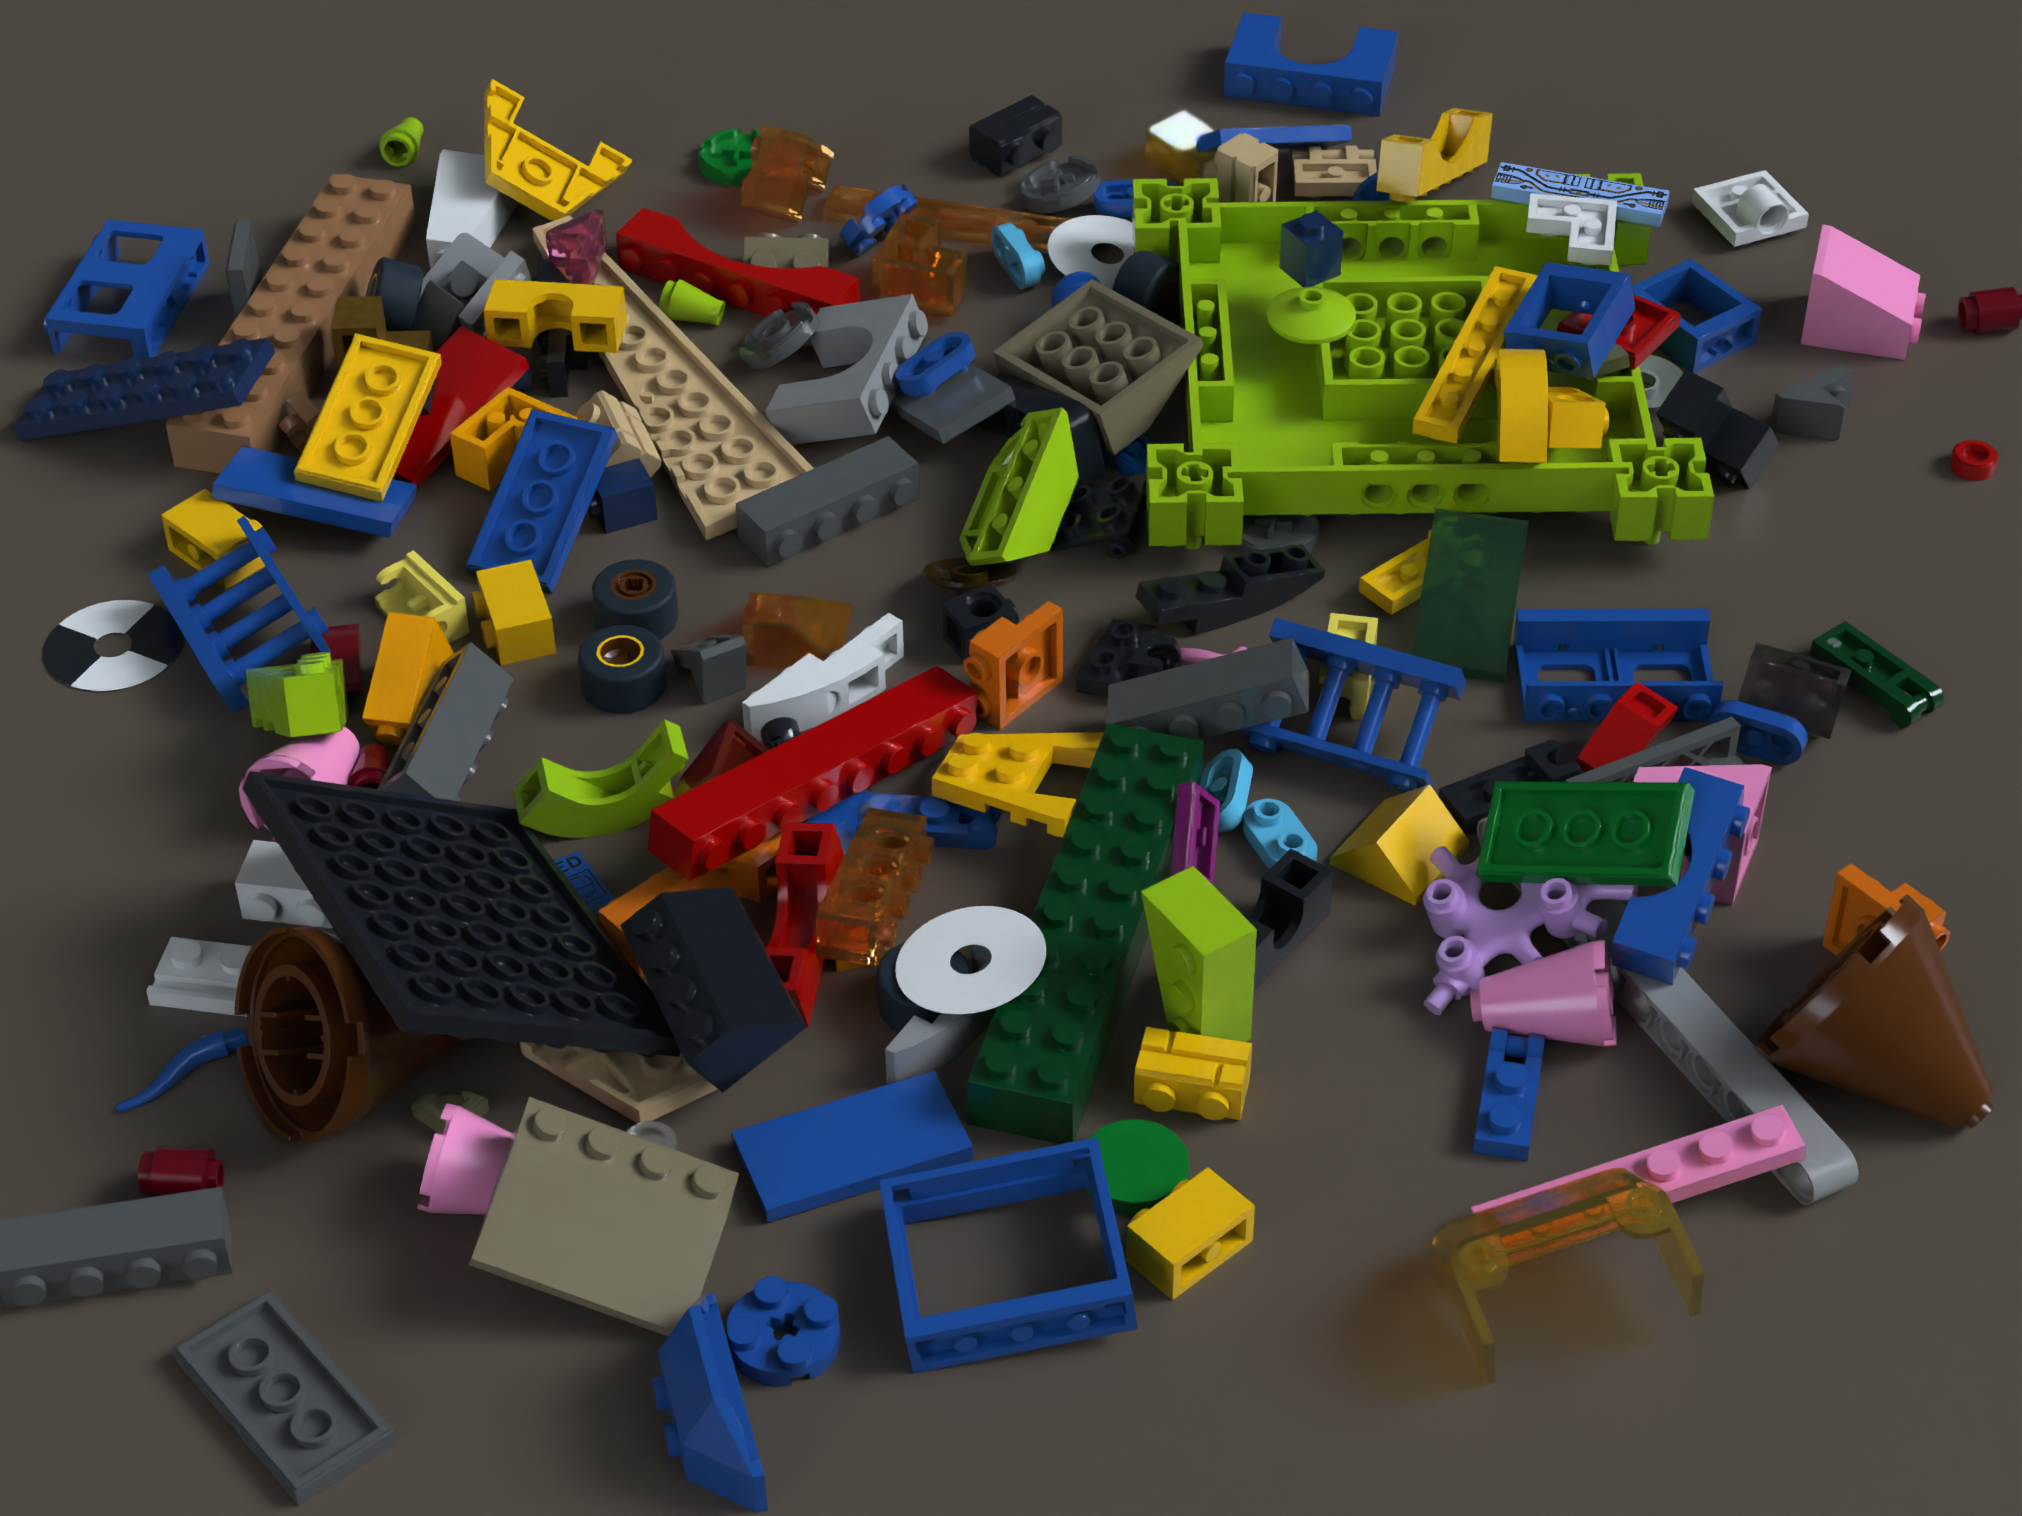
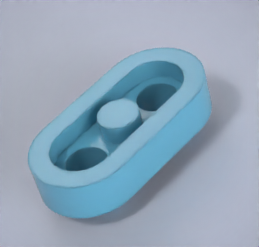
M1008 222L994 226L991 230L992 247L996 259L1019 289L1039 285L1041 275L1045 273V263L1041 253L1038 250L1034 251L1026 240L1023 230L1017 229L1013 223Z
M1228 749L1219 753L1206 765L1201 775L1199 786L1220 801L1218 833L1231 831L1238 826L1243 819L1247 804L1253 766L1238 749Z
M1267 798L1254 801L1246 807L1243 817V834L1268 869L1290 849L1317 862L1316 842L1287 804L1279 800Z

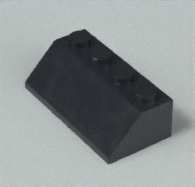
M731 887L660 893L620 925L686 1063L722 1093L807 1028L738 894Z

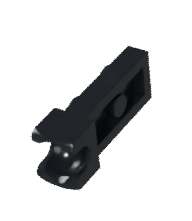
M1548 740L1527 748L1524 757L1439 788L1438 797L1465 834L1476 830L1478 822L1488 817L1495 781L1565 782L1566 779L1581 774L1580 765L1576 762L1556 765L1555 753L1559 750V742Z

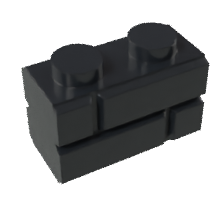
M1033 95L969 127V154L971 159L983 167L987 166V169L998 177L1012 171L1014 168H1021L1028 162L1046 153H1051L1062 145V117L1060 112L1049 105L1045 106L1043 101Z

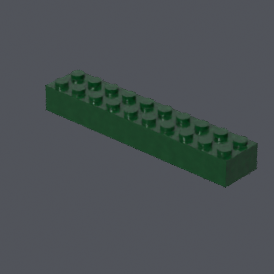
M1107 723L1031 918L1045 939V963L1038 977L1024 992L1011 1001L998 1006L995 1010L968 1079L969 1125L1057 1144H1063L1068 1141L1075 1142L1149 935L1141 891L1170 876L1178 784L1191 781L1198 785L1200 784L1203 772L1204 741Z

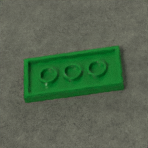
M1495 781L1476 875L1482 882L1545 883L1553 878H1562L1572 884L1678 886L1695 790L1689 782Z

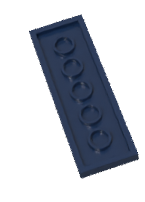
M268 338L250 341L238 339L226 345L214 347L202 345L194 350L174 353L173 351H166L155 357L143 359L131 357L120 363L108 365L95 363L84 369L66 371L65 369L56 370L43 380V386L36 396L25 405L24 413L14 425V429L20 439L25 441L241 406L271 360L275 350Z

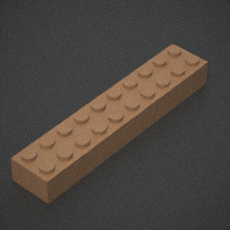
M350 174L331 175L218 345L230 344L238 339L250 341L268 338L275 350L274 355L241 406L169 418L165 425L174 467L221 474L241 446L275 453L286 435L279 427L280 422L285 417L296 414L286 400L299 390L309 398L336 355L331 328L337 297L366 296L368 284L377 261L382 257L395 260L417 226L410 184L396 183L387 179L360 178Z

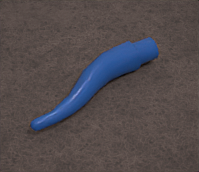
M240 1026L225 1032L218 1030L191 1041L171 1058L154 1082L135 1097L119 1102L116 1110L121 1113L140 1107L170 1090L196 1067L229 1055V1052L237 1050V1047L247 1046L248 1042L243 1027Z

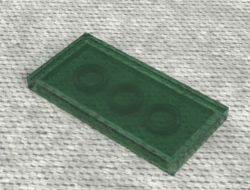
M1435 508L1411 655L1461 668L1465 678L1504 683L1528 521Z

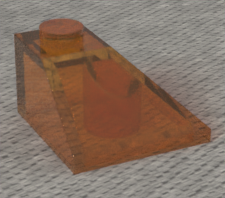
M750 592L742 622L743 636L746 642V666L785 669L795 664L808 653L824 661L832 652L846 645L854 612L853 603L798 595Z

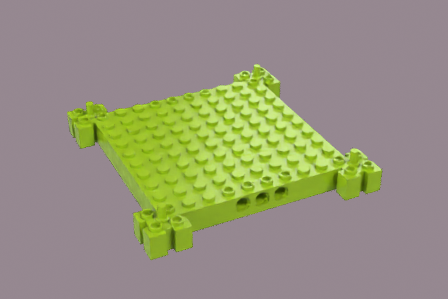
M1641 173L1607 174L1606 180L1643 186ZM1575 174L1590 177V174ZM1184 178L1183 186H1167V179H1133L1132 228L1134 253L1138 251H1151L1179 262L1181 328L1201 338L1203 342L1202 349L1184 374L1189 452H1184V444H1147L1146 500L1149 546H1184L1187 549L1196 550L1202 545V536L1205 545H1242L1243 515L1310 516L1314 514L1358 515L1391 513L1401 515L1406 513L1450 514L1480 512L1493 514L1498 512L1542 513L1569 511L1583 513L1611 511L1610 520L1614 541H1643L1646 544L1654 545L1660 541L1661 531H1666L1670 540H1708L1714 492L1710 475L1705 473L1706 457L1701 438H1664L1663 447L1656 446L1640 366L1635 370L1627 367L1589 380L1580 376L1547 372L1548 386H1573L1606 402L1605 408L1609 414V427L1607 433L1602 437L1601 448L1547 447V463L1496 461L1498 397L1497 386L1493 385L1494 373L1457 444L1437 441L1430 437L1412 433L1413 419L1495 266L1539 275L1546 262L1619 272L1618 267L1646 265L1651 226L1616 220L1611 265L1597 264L1589 266L1579 262L1567 261L1570 236H1543L1539 233L1526 232L1529 205L1497 199L1415 200L1414 202L1310 201L1219 203L1217 178ZM1317 210L1343 231L1341 275L1312 287L1329 289L1345 296L1355 308L1356 321L1353 329L1341 339L1324 344H1303L1285 339L1274 332L1267 321V309L1273 298L1280 293L1302 287L1279 268L1281 225ZM1551 309L1540 329L1557 331V325L1571 311Z

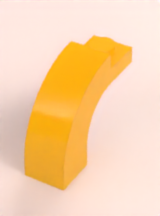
M1497 349V367H1494L1493 385L1497 386L1498 397L1496 461L1547 463L1548 374L1545 350Z

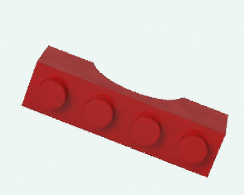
M785 822L775 861L778 889L776 920L771 940L765 948L806 1027L809 1028L846 859L835 823Z

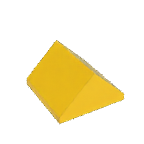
M1429 784L1383 800L1330 857V865L1417 906L1423 899L1427 887L1444 876L1431 862L1430 856L1436 848L1444 846L1458 860L1469 848V840Z

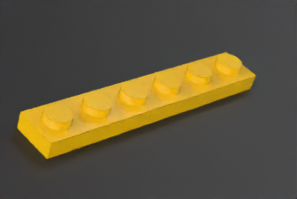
M1498 266L1494 267L1413 419V434L1430 437L1437 441L1458 443L1494 373V367H1497V349H1506L1503 331L1538 275Z

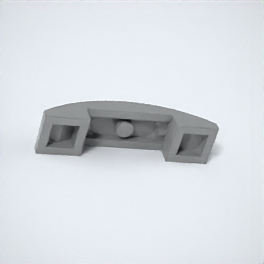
M975 945L972 948L973 974L986 968L991 961V952L984 946ZM996 1008L972 1014L953 1015L941 1013L933 1023L914 1015L885 1049L887 1085L942 1068L978 1037L991 1020Z

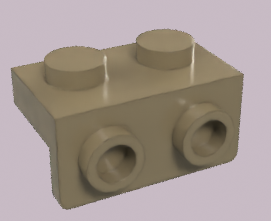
M759 233L755 237H744L743 263L772 268H807L816 266L829 268V262H831L829 238H822L817 234L805 233L800 234L798 237H780L774 233Z

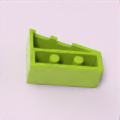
M319 652L301 655V659L297 660V664L245 669L253 727H263L266 731L275 730V733L287 737L342 731L350 716L343 659L331 660L330 652Z
M1194 866L1142 890L1141 895L1167 1021V1030L1242 1042L1250 1040L1257 929Z

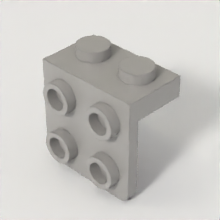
M461 233L423 278L420 298L426 284L430 280L440 286L460 261L463 260L488 279L458 317L463 327L486 337L483 310L494 280L530 281L531 276L525 259L512 250L504 258L470 234Z

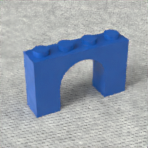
M1243 12L1225 60L1223 96L1380 117L1396 66L1398 31L1359 27L1352 50L1344 58L1327 64H1303L1287 59L1280 54L1282 17Z

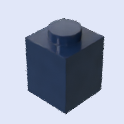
M1317 210L1282 224L1279 268L1302 287H1312L1341 275L1343 231Z
M640 458L605 467L587 512L590 518H598L606 534L658 520L654 483Z

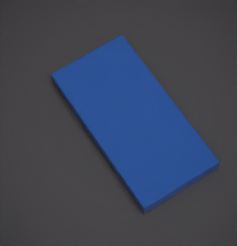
M531 409L465 564L469 574L476 575V571L532 560L542 591L553 594L618 438L615 428Z
M241 446L214 481L212 498L389 538L416 499L417 484L392 479L383 502L295 481L294 470L299 458Z
M935 1071L731 1132L732 1145L767 1223L880 1188L879 1180L902 1176L906 1175V1173H918L948 1167L974 1159L973 1145Z

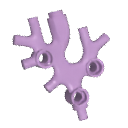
M1446 847L1436 848L1432 852L1430 860L1444 875L1445 879H1438L1427 887L1423 896V904L1434 932L1446 939L1442 941L1436 952V962L1439 968V972L1433 978V983L1436 987L1424 1001V1006L1431 1013L1441 1015L1452 999L1461 1000L1463 996L1470 995L1471 990H1478L1479 980L1486 977L1483 967L1498 955L1512 954L1521 965L1543 958L1532 945L1530 935L1533 930L1544 924L1548 933L1557 938H1569L1575 936L1580 931L1597 939L1602 938L1607 930L1608 922L1606 919L1586 910L1587 905L1595 900H1629L1630 897H1637L1638 885L1572 884L1562 878H1553L1545 883H1520L1521 896L1513 906L1504 910H1492L1485 907L1479 899V892L1485 883L1476 875L1479 857L1475 862L1463 865L1459 863Z

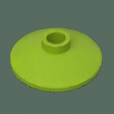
M1299 287L1284 291L1273 298L1267 309V321L1274 332L1285 339L1303 344H1324L1343 338L1353 329L1356 321V311L1353 304L1340 293L1320 287Z

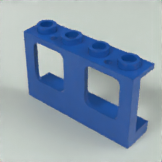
M108 219L99 234L94 236L84 258L78 261L76 270L68 283L63 285L60 296L55 304L45 314L44 331L50 337L53 353L60 354L73 333L128 339L131 343L133 357L138 359L155 357L210 265L203 229ZM117 236L162 241L152 259L146 264L117 262L121 255ZM101 286L132 290L121 310L116 314L86 312Z
M1517 609L1513 649L1523 722H1602L1616 701L1637 682L1634 681L1633 672L1636 670L1686 671L1690 676V681L1638 682L1679 707L1671 722L1708 721L1715 707L1721 703L1723 681H1714L1707 648L1711 622L1709 610ZM1541 670H1588L1593 674L1594 681H1538L1537 673Z

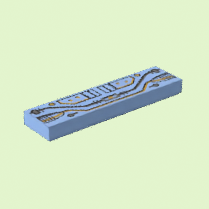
M1501 162L1492 184L1491 198L1529 205L1530 193L1617 201L1616 220L1660 227L1668 205L1670 191Z

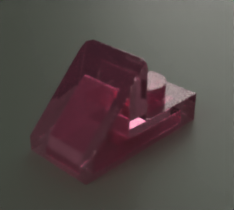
M593 210L546 232L548 260L556 267L565 268L566 275L572 276L573 284H595L607 246L603 210Z

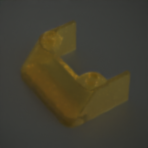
M1611 1168L1449 1221L1436 1230L1431 1243L1432 1261L1484 1386L1496 1382L1495 1340L1476 1296L1491 1292L1500 1287L1508 1276L1509 1266L1619 1230L1637 1239L1653 1238L1689 1317L1701 1314L1704 1270L1675 1208L1664 1190L1632 1170Z

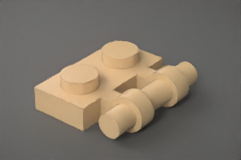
M1347 145L1344 147V150H1321V146H1308V150H1292L1291 154L1295 197L1347 196L1353 198L1359 185L1365 179L1377 173L1374 149H1358L1357 145Z

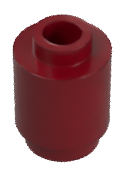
M2014 287L1973 291L1969 293L1968 297H1961L1958 301V319L1962 331H1974L1975 335L2018 329L2020 320H2022V294H2017Z
M158 1146L155 1151H145L142 1154L138 1170V1186L141 1195H150L152 1197L222 1187L223 1189L225 1179L223 1160L216 1159L215 1151L212 1148Z

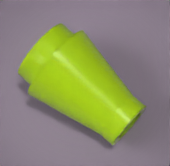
M413 117L405 118L400 124L386 131L381 136L379 142L381 155L390 165L397 167L407 166L417 159L421 136L424 132L423 125L418 119Z
M679 279L677 282L668 280L661 294L659 308L672 321L708 323L718 326L725 311V301L710 296L682 279Z

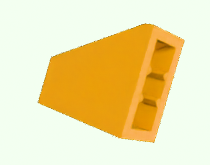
M388 612L362 717L373 736L383 743L390 745L401 744L440 665L447 658L455 654L435 617Z

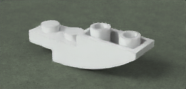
M887 613L877 622L866 627L858 636L842 648L832 652L824 661L808 653L792 666L785 668L780 675L760 690L753 692L742 702L745 738L750 742L762 741L760 735L761 728L767 722L780 717L795 719L800 732L816 727L886 689L885 670L904 657L903 621Z

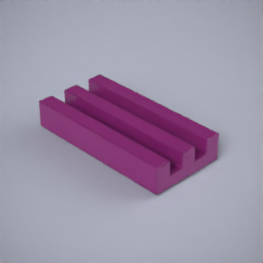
M1194 781L1178 784L1170 876L1194 866L1213 885L1220 801Z

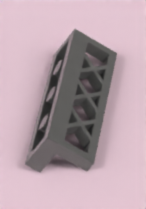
M1729 717L1566 779L1565 782H1624L1630 774L1637 772L1639 767H1664L1672 758L1677 756L1680 757L1672 766L1746 765L1736 755L1741 725L1733 717ZM1720 740L1719 749L1704 754L1714 742Z

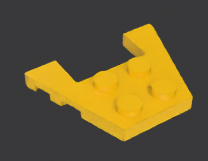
M492 79L484 93L486 184L534 210L539 215L554 221L574 213L626 172L632 159L601 141L593 152L588 165H585L514 124L513 121L525 97Z
M1104 732L960 734L932 777V796L983 813L989 810V806L1010 812L1011 822L1027 826L1030 824V819L1047 824L1048 834L1063 837L1075 808L1076 799L1036 794L1035 792L1053 763L1090 768Z

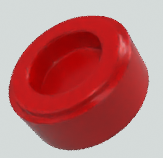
M1962 441L1953 448L1950 467L1961 478L1973 481L1986 480L1995 473L1998 453L1991 445L1983 441Z

